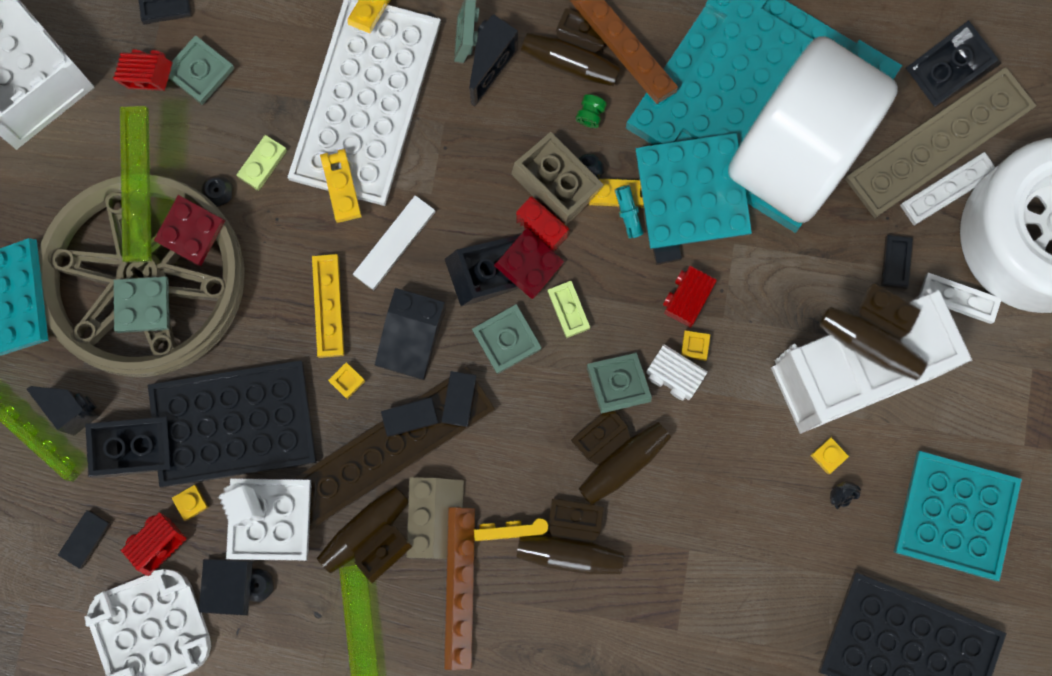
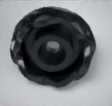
M585 154L578 158L600 179L605 171V167L599 157L593 154Z
M211 176L203 183L201 193L219 207L231 200L233 186L223 176Z
M845 481L831 490L830 503L836 509H839L840 506L847 507L853 499L860 497L861 489L853 482Z
M252 569L250 601L262 602L274 590L272 576L265 570ZM255 583L259 584L258 588L255 587Z

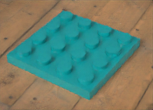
M737 133L635 148L650 249L752 234L745 188L733 181L728 173L730 162L739 148Z
M28 238L0 248V356L49 341L36 239Z
M918 451L893 553L989 580L1000 581L1022 479Z

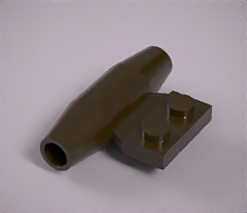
M565 8L557 27V38L532 33L526 34L521 47V52L546 67L580 80L614 87L621 68L597 54L603 49L605 42L580 13Z
M873 283L869 286L858 308L860 317L833 307H829L826 310L819 326L846 348L883 369L916 381L925 372L928 361L901 340L911 333L921 309Z
M615 411L602 413L571 439V442L587 461L598 465L578 490L591 505L618 490L655 458L671 439L670 434L657 422L630 438L627 425Z
M394 487L369 503L335 534L317 557L319 563L331 574L355 558L354 563L371 583H374L412 548V545L395 526H391L409 504V500L397 487Z
M552 499L548 522L551 536L519 538L517 558L545 568L588 575L622 574L624 563L623 552L594 543L601 532L604 510L602 506Z

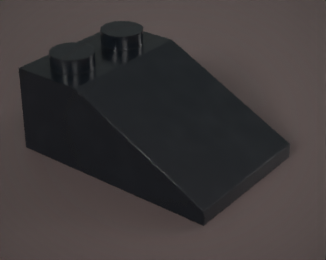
M494 14L489 20L485 19L477 31L478 38L469 85L471 105L474 107L518 50V30Z
M968 20L907 66L906 70L933 106L937 107L982 79L1002 63Z
M519 235L458 249L444 259L461 307L519 289L494 266Z
M395 288L387 312L375 366L424 380L446 311L445 302Z
M167 417L85 424L88 477L94 479L170 470Z

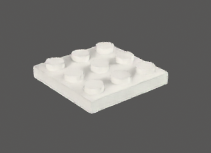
M230 479V485L240 483V486L245 485L254 488L265 518L246 527L230 525V520L228 519L226 559L308 561L311 480Z

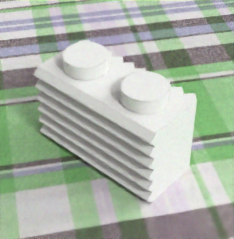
M665 344L646 371V374L650 375L648 379L652 383L660 387L664 384L672 389L670 393L674 397L682 401L685 398L687 400L692 398L708 373Z
M240 483L224 488L225 493L221 494L219 499H222L221 504H224L223 509L226 510L225 514L228 515L227 519L230 520V525L246 527L265 518L254 488L245 485L240 486Z

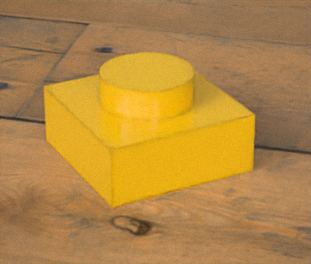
M684 331L681 355L689 359L706 361L710 334Z
M345 363L328 380L347 400L365 382L348 363Z
M832 438L825 441L810 455L828 475L849 457Z
M193 485L172 497L184 521L209 508L197 485Z

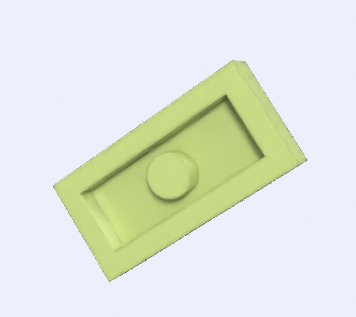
M265 135L237 173V177L259 191L281 161L287 149Z
M572 281L548 289V295L566 338L590 329Z

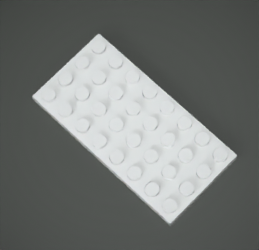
M344 0L288 179L329 191L320 154L328 153L330 155L338 153L337 150L345 148L357 199L385 206L441 25V19L387 5L371 34L348 25L347 19L358 0ZM340 163L331 165L332 171L342 169Z

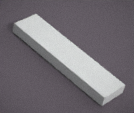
M984 152L906 200L900 206L915 226L973 190L996 167Z
M414 196L353 275L374 291L435 214V210L417 196Z

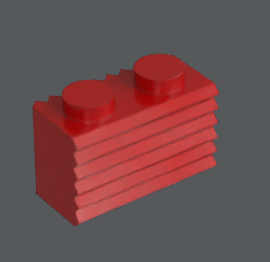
M132 49L131 53H120L121 57L118 58V67H116L115 76H113L114 81L128 89L165 91L173 62L165 58L166 55L164 53L151 50L150 54H147L137 49Z
M532 196L516 212L517 223H520V226H524V229L528 228L553 252L569 236V228Z
M689 266L686 272L681 270L675 281V284L679 285L675 294L669 292L663 303V306L667 307L664 314L691 328L717 280L692 266Z
M158 512L146 520L145 526L137 534L131 535L126 540V545L120 551L137 571L150 576L156 568L163 564V561L167 560V557L171 556V553L175 552V549H178L186 541V537L170 518Z

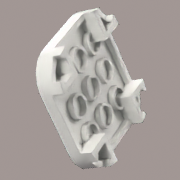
M169 569L153 571L150 576L145 575L108 591H103L94 597L95 599L89 606L88 614L85 616L86 627L91 629L106 676H183L201 667L209 657L211 649L210 635L203 615L199 613V604L193 587L187 577L178 571Z

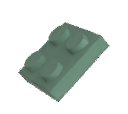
M464 0L457 15L454 62L464 63L467 55H471L473 46H476L478 33L474 31V22L477 23L479 17V7H475L476 0Z
M195 35L172 61L169 79L203 105L235 68L229 61Z
M167 277L114 280V331L116 333L170 330L169 279Z
M517 304L472 328V332L496 374L505 371L542 350Z
M637 353L587 364V371L601 413L651 402L652 396Z

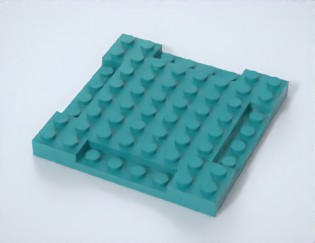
M707 0L704 9L663 69L678 86L677 92L658 104L646 93L627 121L626 129L652 145L737 133L738 145L740 146L788 71L806 47L817 37L830 38L892 79L895 78L902 65L861 40L855 43L786 0ZM745 189L747 204L794 233L798 231L802 223L792 220Z

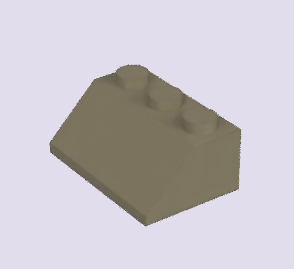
M552 132L548 133L514 163L511 173L540 204L565 225L575 218L604 186Z
M410 477L407 541L412 545V548L407 551V558L447 559L448 508H463L464 480Z

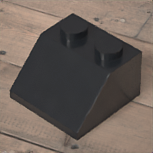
M30 386L26 389L58 431L75 436L85 428V424L91 423L99 417L95 412L96 404L89 396L84 397L80 392L74 393L66 389Z

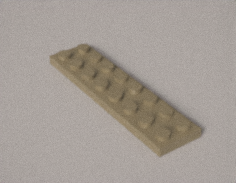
M1005 67L856 169L845 180L875 219L1036 107V104L1007 67Z

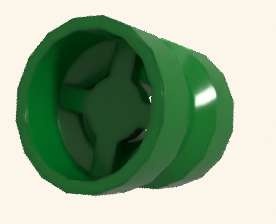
M586 94L581 102L583 107L577 112L575 120L586 127L598 128L601 121L600 113L605 111L607 103L600 97Z

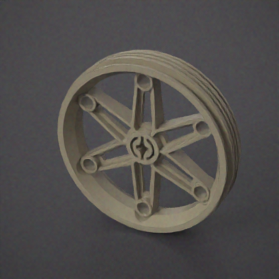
M146 174L118 176L87 188L71 199L55 216L42 239L38 251L46 322L51 332L69 352L80 360L97 369L119 376H159L174 372L195 362L209 352L227 332L239 309L243 295L245 276L243 254L240 243L229 221L217 206L201 192L185 183L163 176ZM180 195L226 220L216 237L222 255L223 279L174 266L181 255L172 250L168 252L162 261L153 255L163 245L154 241L156 235L147 243L129 198L159 197L175 201L177 196ZM118 201L124 202L120 209L114 210V206ZM107 207L117 255L67 250L69 243L79 228L95 213ZM127 219L140 252L128 255L121 220ZM66 257H70V263L62 267L63 260ZM82 262L119 265L116 277L81 268ZM60 272L108 285L76 327L69 320L63 306L60 292ZM140 272L145 275L143 278L166 277V274L201 283L200 289L169 286L170 297L217 301L211 315L202 327L178 346L175 344L170 317V330H162L158 333H155V331H144L153 355L142 357L119 356L94 346L114 327V311L103 322L97 321L98 317L114 299V280L139 278L138 274ZM216 284H221V291L218 294L212 295V287ZM92 327V335L84 339L85 330ZM164 341H168V349L163 353H159V345Z

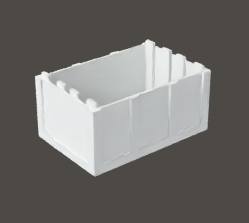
M0 0V136L17 150L95 87L20 0Z
M930 288L923 292L924 297L920 295L910 302L913 306L921 309V312L911 333L901 340L928 361L925 372L917 381L883 369L846 348L831 335L797 348L796 344H793L779 358L774 360L776 365L771 367L772 372L800 434L939 377L972 360L940 291L932 293Z

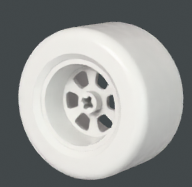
M815 38L788 71L748 131L728 167L730 178L792 220L799 223L809 221L831 195L882 121L898 92L896 82L830 38Z
M1052 138L1038 140L1019 148L986 175L970 194L963 210L960 226L961 246L970 271L982 287L1009 306L1037 313H1052V255L1045 251L1049 240H1052ZM1034 197L1039 198L1045 207L1041 215L1030 212L1027 209V205ZM1026 224H1037L1042 234L1035 241L1029 235Z

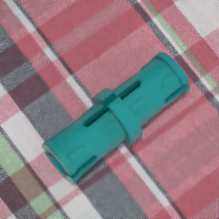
M630 185L616 188L614 191L620 207L619 215L625 223L628 238H636L643 235L644 232L638 216L639 208L635 206Z

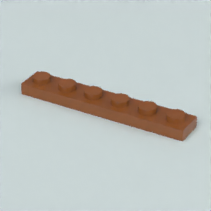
M569 0L656 104L677 92L678 86L605 0Z
M448 508L445 670L472 668L475 508Z

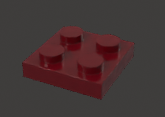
M178 195L154 241L201 266L226 220Z
M526 228L494 266L533 299L564 261Z

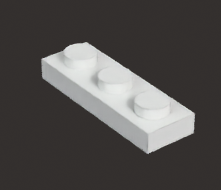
M931 273L925 275L919 296L923 295L924 297L923 292L930 288L932 293L940 291L948 309L989 324L994 323L1001 299Z

